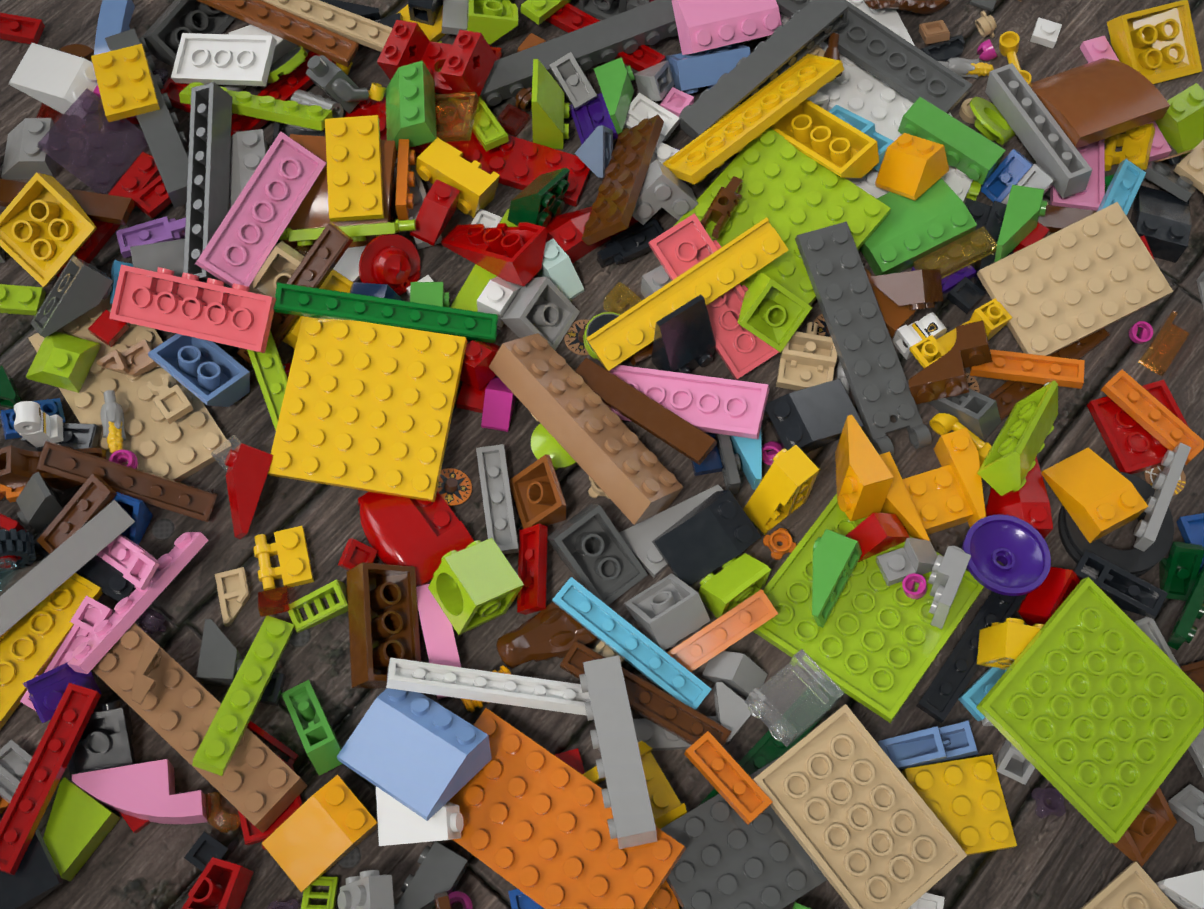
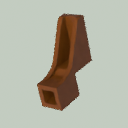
M983 320L957 326L956 342L952 349L909 379V389L916 404L969 393L965 368L993 362Z
M12 445L0 449V484L13 489L25 486L32 475L37 472L42 475L52 488L61 491L84 484L36 469L41 455L39 451L24 450ZM102 448L76 449L106 459V450Z

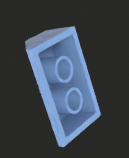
M735 43L692 54L682 55V53L667 55L666 61H669L675 88L687 94L698 92L700 87L707 86V89H711L723 74L729 73L736 67L740 59L743 57L747 58L750 55V47Z
M175 334L148 352V356L208 406L230 407L250 392V372L212 341Z

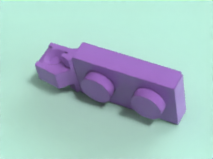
M166 216L118 230L116 235L122 256L124 258L130 257V247L185 238L186 218L176 220L175 218L168 219Z

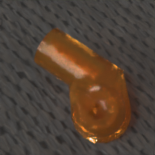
M212 792L205 794L208 823L222 833L237 830L240 824L239 816L237 814L230 815L222 809L221 793Z

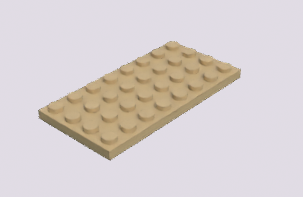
M110 295L107 299H102L99 305L56 331L101 344L80 392L59 389L80 424H95L101 428L97 448L106 450V459L109 460L112 453H110L107 438L103 437L100 412L102 405L105 404L103 393L107 390L115 391L116 403L120 404L123 409L126 440L122 442L123 450H129L136 455L138 459L137 469L180 482L227 455L232 449L203 402L160 365L137 377L118 373L97 365V360L115 349L122 353L144 339L151 343L153 349L163 343L155 329L127 323L129 329L112 347L90 334L88 328L106 309L111 312ZM36 333L28 339L36 352H38L44 337ZM161 373L167 375L171 382V387L176 384L179 386L194 410L171 424L168 423L156 406L153 398L157 396L152 394L147 385V382L151 381L154 386H161L163 384L160 376Z

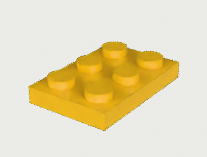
M142 44L91 56L108 122L160 110Z

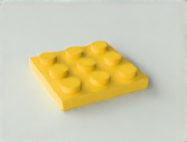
M992 754L906 768L902 771L906 780L967 856L1017 846Z

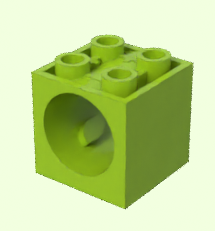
M490 538L483 542L480 540L474 541L466 549L459 552L452 550L445 554L441 559L442 562L438 570L433 574L434 577L428 589L458 635L506 614L524 584L493 538Z

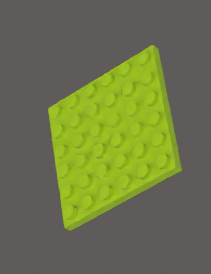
M769 127L759 138L753 139L743 148L697 199L698 204L691 211H687L675 225L694 213L699 221H701L720 188H726L733 176L742 179V190L739 193L742 195V199L718 239L712 237L713 229L717 224L712 220L707 229H705L712 241L716 240L723 247L767 217L769 223L775 228L789 250L742 281L740 285L741 287L745 285L749 289L758 274L762 272L811 306L817 298L796 244V236L847 221L857 250H859L890 214L891 208L848 179L838 176L803 154L784 139L785 137Z
M836 494L763 589L778 615L753 632L891 723L985 587L969 571L965 570L943 628L940 629L931 625L934 614L929 613L934 597L930 595L933 585L929 584L928 580L932 571L922 574L926 580L927 591L924 597L916 600L905 595L902 582L887 586L876 563L877 556L903 548L905 542L857 562L824 627L818 626L812 615L814 543L818 537H822L826 529L846 536L867 518L850 521L845 512L839 508ZM915 582L914 592H917L920 583Z
M1089 577L1080 581L976 707L1109 843H1117L1204 728V692Z

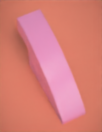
M168 759L72 774V781L80 789L104 806L117 812L162 824L209 822L207 797L201 790L175 794L174 767Z

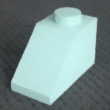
M554 239L546 242L542 266L537 275L539 277H548L570 301L583 293L584 287L569 256Z

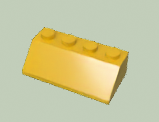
M808 99L799 104L797 109L783 116L780 122L770 126L771 129L785 137L784 139L800 152L840 177L862 178L879 163L878 144L875 139Z

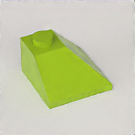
M760 272L744 295L738 324L781 353L813 307Z
M55 331L44 338L26 378L79 393L101 344Z

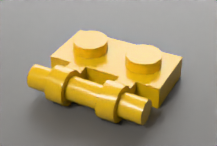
M1145 124L1126 131V134H1117L1104 140L1106 144L1104 150L1105 171H1110L1113 164H1119L1124 159L1129 160L1142 170H1147L1155 134L1154 124ZM1123 146L1122 151L1116 152V147Z
M303 526L274 532L276 543L267 544L265 534H259L254 537L256 544L253 547L254 556L258 558L260 567L258 578L262 582L265 592L275 590L274 580L278 579L283 580L285 589L314 582ZM278 555L280 567H271L270 556Z

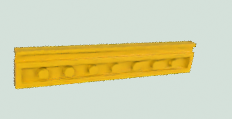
M766 217L588 336L586 340L605 369L610 371L654 341L657 321L700 294L704 297L707 306L786 253L789 249Z

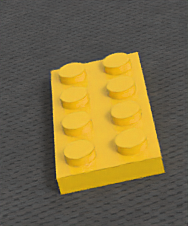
M378 115L325 119L330 221L384 218Z

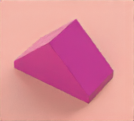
M498 377L490 380L485 389L481 427L509 432L516 396Z

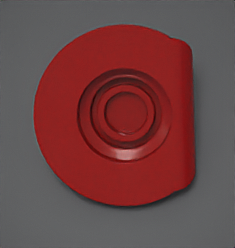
M383 234L374 238L365 247L360 257L359 276L361 282L388 284L399 296L406 292V288L411 285V282H417L421 276L420 257L414 244L398 234Z

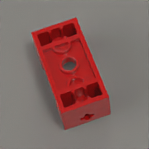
M396 20L377 63L391 80L399 67L423 61L434 79L436 93L478 100L497 57L482 33L459 30L453 45L430 41L418 23Z

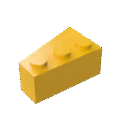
M437 137L417 157L415 170L424 181H430L434 184L437 179L460 190L457 204L458 209L464 214H469L475 218L478 211L484 209L494 199L500 175L494 171L491 175L480 169L481 163L476 160L470 163L463 159L461 151Z
M794 445L788 451L784 448L774 456L773 464L743 509L764 535L806 503L820 470L797 445Z

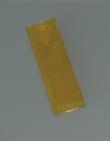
M983 226L914 261V269H940L941 279L996 252L997 243Z

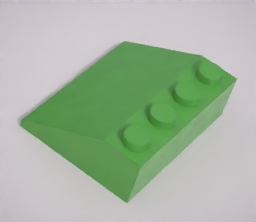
M940 178L916 200L892 192L877 198L891 208L890 214L860 247V250L875 276L900 273L971 237L977 224L964 202Z

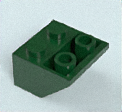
M562 168L539 175L511 200L507 220L516 226L519 223L528 222L546 227L550 219L554 215H559L565 206L563 198L569 187L568 177L570 170Z

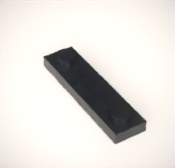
M47 524L34 540L35 553L43 558H46L49 553L36 540L49 526ZM95 555L75 572L102 588L103 594L116 602L129 597L136 589L134 584L123 577V573L98 555Z

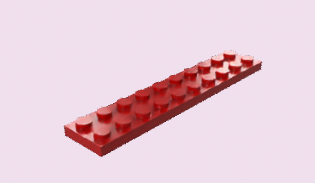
M383 97L381 101L368 98L366 101H360L350 114L346 112L344 117L378 115L380 140H387L386 97ZM436 113L437 137L463 153L461 157L472 163L476 160L481 163L480 169L491 175L493 171L500 175L498 183L524 190L539 175L562 168L569 169V187L564 194L563 201L565 204L577 207L591 173V170L578 156L508 135V142L486 151L465 121ZM432 142L410 148L415 150L417 158Z

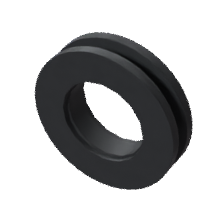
M1119 472L1134 485L1145 502L1150 496L1153 497L1156 489L1152 488L1149 483L1134 475ZM1063 505L1058 516V531L1066 552L1075 563L1078 564L1084 552L1088 550L1139 577L1152 569L1169 551L1174 536V522L1168 506L1155 542L1145 551L1137 548L1118 550L1107 546L1099 539L1089 543ZM1143 512L1137 520H1144L1146 512Z

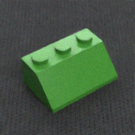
M423 61L399 67L386 88L387 140L395 141L396 151H398L399 139H409L410 147L433 142L437 138L434 79Z

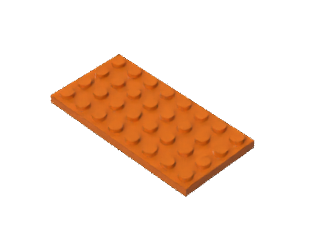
M485 708L473 726L488 734L492 759L448 801L459 806L464 822L461 838L452 840L544 909H647L686 850V847L656 827L657 842L619 849L617 838H610L607 819H612L613 815L611 807H604L602 788Z

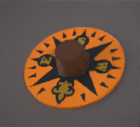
M446 468L441 470L437 491L448 505L455 506L464 503L470 497L472 484L468 476L462 471Z

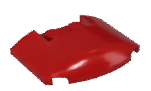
M438 491L436 492L435 502L375 492H367L358 498L360 521L370 546L378 550L376 555L384 564L415 567L416 586L426 585L432 581L433 574L438 570L442 562L441 559L445 554L452 550L459 552L474 542L462 521H459Z

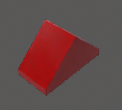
M874 512L846 535V537L858 541L862 551L858 562L901 544L907 538H910L896 514Z

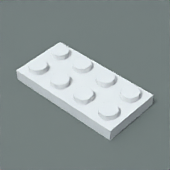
M182 33L171 79L175 83L188 84L193 82H201L203 84L214 82L217 85L266 86L277 41L272 35Z

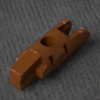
M733 176L726 188H720L700 221L704 229H707L711 220L717 223L712 233V237L716 239L720 236L742 199V195L739 193L742 190L743 180Z

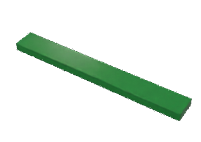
M277 283L276 303L273 309L277 313L319 319L355 320L466 337L467 340L495 343L497 314Z

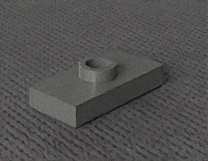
M719 434L716 442L723 467L722 475L725 487L732 494H737L741 484L738 470L741 469L738 453H733L730 436Z

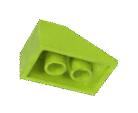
M533 59V143L553 149H563L564 139H569V124H564V118H569V103H564V91L540 60Z

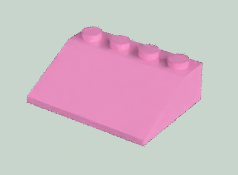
M672 0L682 55L770 36L777 27L782 25L776 0Z

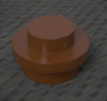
M532 87L523 88L517 93L515 106L519 110L523 109L527 112L532 109Z

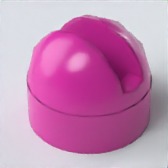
M990 39L978 46L977 54L980 55L979 59L989 61L998 57Z
M1145 321L1135 323L1129 330V338L1138 344L1149 341L1153 336L1152 326ZM1138 327L1142 328L1139 333V336L1137 337L1136 334L1138 331Z
M769 441L762 447V461L765 464H773L774 456L783 449L781 444L776 441Z
M916 573L909 574L902 582L903 591L907 597L918 600L926 594L927 584L922 575ZM915 582L920 583L917 592H914Z

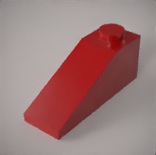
M243 443L236 449H231L225 460V465L229 466L226 472V482L235 538L238 539L243 538L248 533L274 456Z

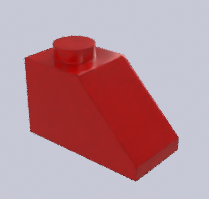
M436 179L425 196L416 217V230H411L410 235L434 246L457 209L460 190Z
M472 340L466 345L459 380L480 391L496 376L489 366L500 346L494 343Z

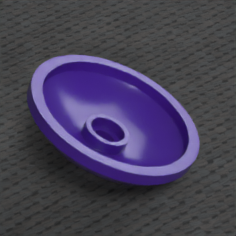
M1010 515L987 516L978 520L969 529L964 538L963 550L971 555L967 565L969 572L981 585L995 593L1007 596H1019L1030 593L1044 582L1049 573L1051 556L1048 545L1042 535L1032 525L1022 519ZM997 561L1002 562L1004 566L998 564Z

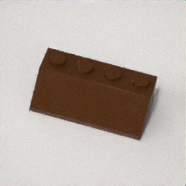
M361 563L346 572L352 688H386L390 658L421 662L415 567Z

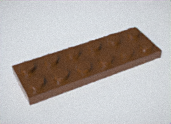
M659 115L650 119L645 118L638 125L630 129L625 128L619 133L615 149L611 153V160L605 170L604 179L598 188L597 198L592 205L590 217L585 224L582 240L588 246L628 228L664 124L663 119Z

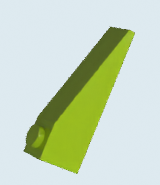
M468 0L467 31L482 33L488 44H492L518 26V7L516 4H512L510 0Z

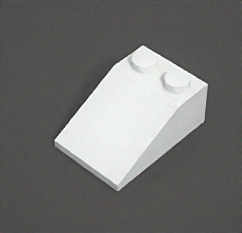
M31 43L12 76L9 85L82 124L96 99L93 91L98 83L93 63L87 59Z

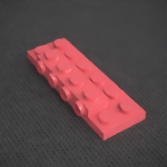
M695 213L648 243L671 280H674L721 248L716 240H711ZM740 284L706 306L716 343L715 349L735 380L779 353L775 348L738 324L744 295L748 290L745 285L741 287Z
M121 265L109 319L265 353L276 298L249 292L250 287L233 283L232 288L224 287V281L208 278L207 283L200 282L199 276L182 273V277L174 276L175 271L158 267L157 272Z

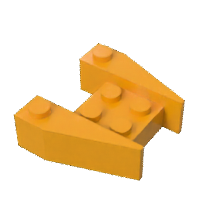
M967 428L941 435L934 447V452L941 464L940 468L902 479L891 453L880 454V457L894 476L881 512L896 514L911 537L930 541L929 534L968 522L971 528L978 520L986 517L982 479L977 474L980 469L979 454Z

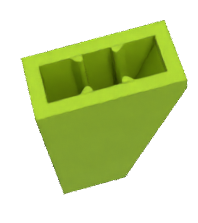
M65 777L60 782L43 840L61 878L71 882L117 824L120 817Z

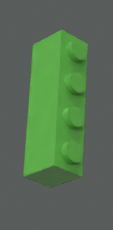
M921 97L903 115L898 132L901 134L907 133L944 145L948 165L955 167L970 179L982 185L998 167L1006 151Z

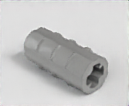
M304 90L295 91L291 97V100L298 102V104L318 105L323 109L332 110L333 118H343L344 112L341 104L329 98L326 99L321 95H315Z

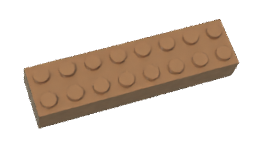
M536 333L505 342L501 345L489 368L634 525L668 509L683 489V486L678 482L674 474L661 464L656 455L645 447L638 436L628 429L619 416L611 411L602 401L601 397L584 382L583 378L566 363L565 359L548 344L544 337Z
M133 623L92 670L192 765L193 758L221 703L161 647L162 653L148 675L149 678L155 680V688L152 692H148L141 705L133 701V681L141 655L148 642L159 646L137 624ZM246 728L223 776L194 767L262 833L270 827L307 787V784L248 728Z

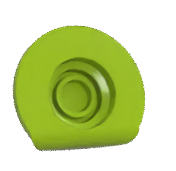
M974 97L970 101L971 110L976 116L974 125L982 136L991 141H996L1003 147L1016 135L994 104L980 97Z

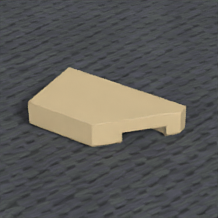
M244 567L215 574L225 627L232 624L250 598Z

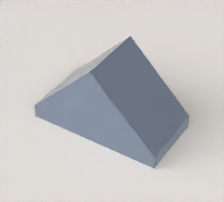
M603 125L598 126L575 152L580 160L600 179H604L605 170L612 157L613 130Z

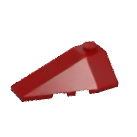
M591 206L551 218L546 226L548 231L546 242L554 239L569 256L571 262L574 263L624 230L588 246L582 240L585 224L592 211ZM633 216L628 228L638 222Z
M528 222L519 223L518 227H508L506 223H498L497 228H485L484 224L457 225L441 243L444 247L501 279L525 287L541 269L548 231L546 227Z
M1036 456V464L1025 477L1026 483L1018 491L1014 492L1012 490L1001 496L990 486V495L985 513L986 517L991 515H1010L1022 519L1032 525L1045 539L1053 530L1049 498Z

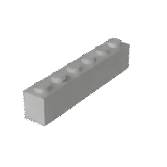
M1013 63L990 71L985 93L1036 163L1056 179L1053 186L1061 197L1066 198L1086 190L1092 168Z
M618 655L583 662L585 674L579 675L582 693L589 692L590 697L589 702H584L588 721L594 720L596 728L595 730H590L593 749L600 748L601 758L595 759L599 779L605 778L607 788L601 789L605 808L611 807L613 815L612 819H607L610 838H617L619 849L657 842L656 826L620 657Z

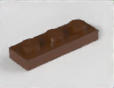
M92 474L36 541L49 554L52 553L104 509L117 493L99 475Z

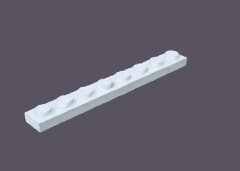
M390 658L386 688L587 716L584 702H589L590 697L589 692L582 693L581 684Z

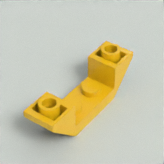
M995 298L975 309L970 320L962 325L983 320L989 340L1009 323L1012 316ZM956 328L938 339L930 335L909 348L924 369L952 349L957 337Z

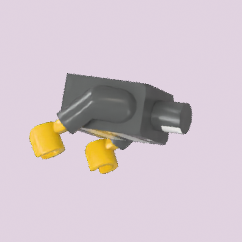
M324 55L311 57L307 63L309 69L306 71V75L325 95L333 101L340 103L349 114L360 101H366L368 98L376 101L383 99L386 88L382 87L381 84L372 83L370 91H368L365 87L359 88L347 76L353 64L352 62L349 67H346L339 63L331 62Z

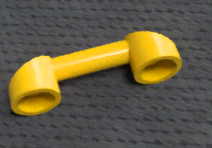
M1013 31L1004 32L999 39L1000 53L1007 57L1009 64L1013 63L1028 84L1031 83V74L1021 70L1016 55L1019 49V35Z
M946 413L936 414L929 421L931 428L939 435L947 434L951 430L957 431L966 428L959 422L958 418ZM968 429L978 450L981 467L992 446L988 442L985 443Z

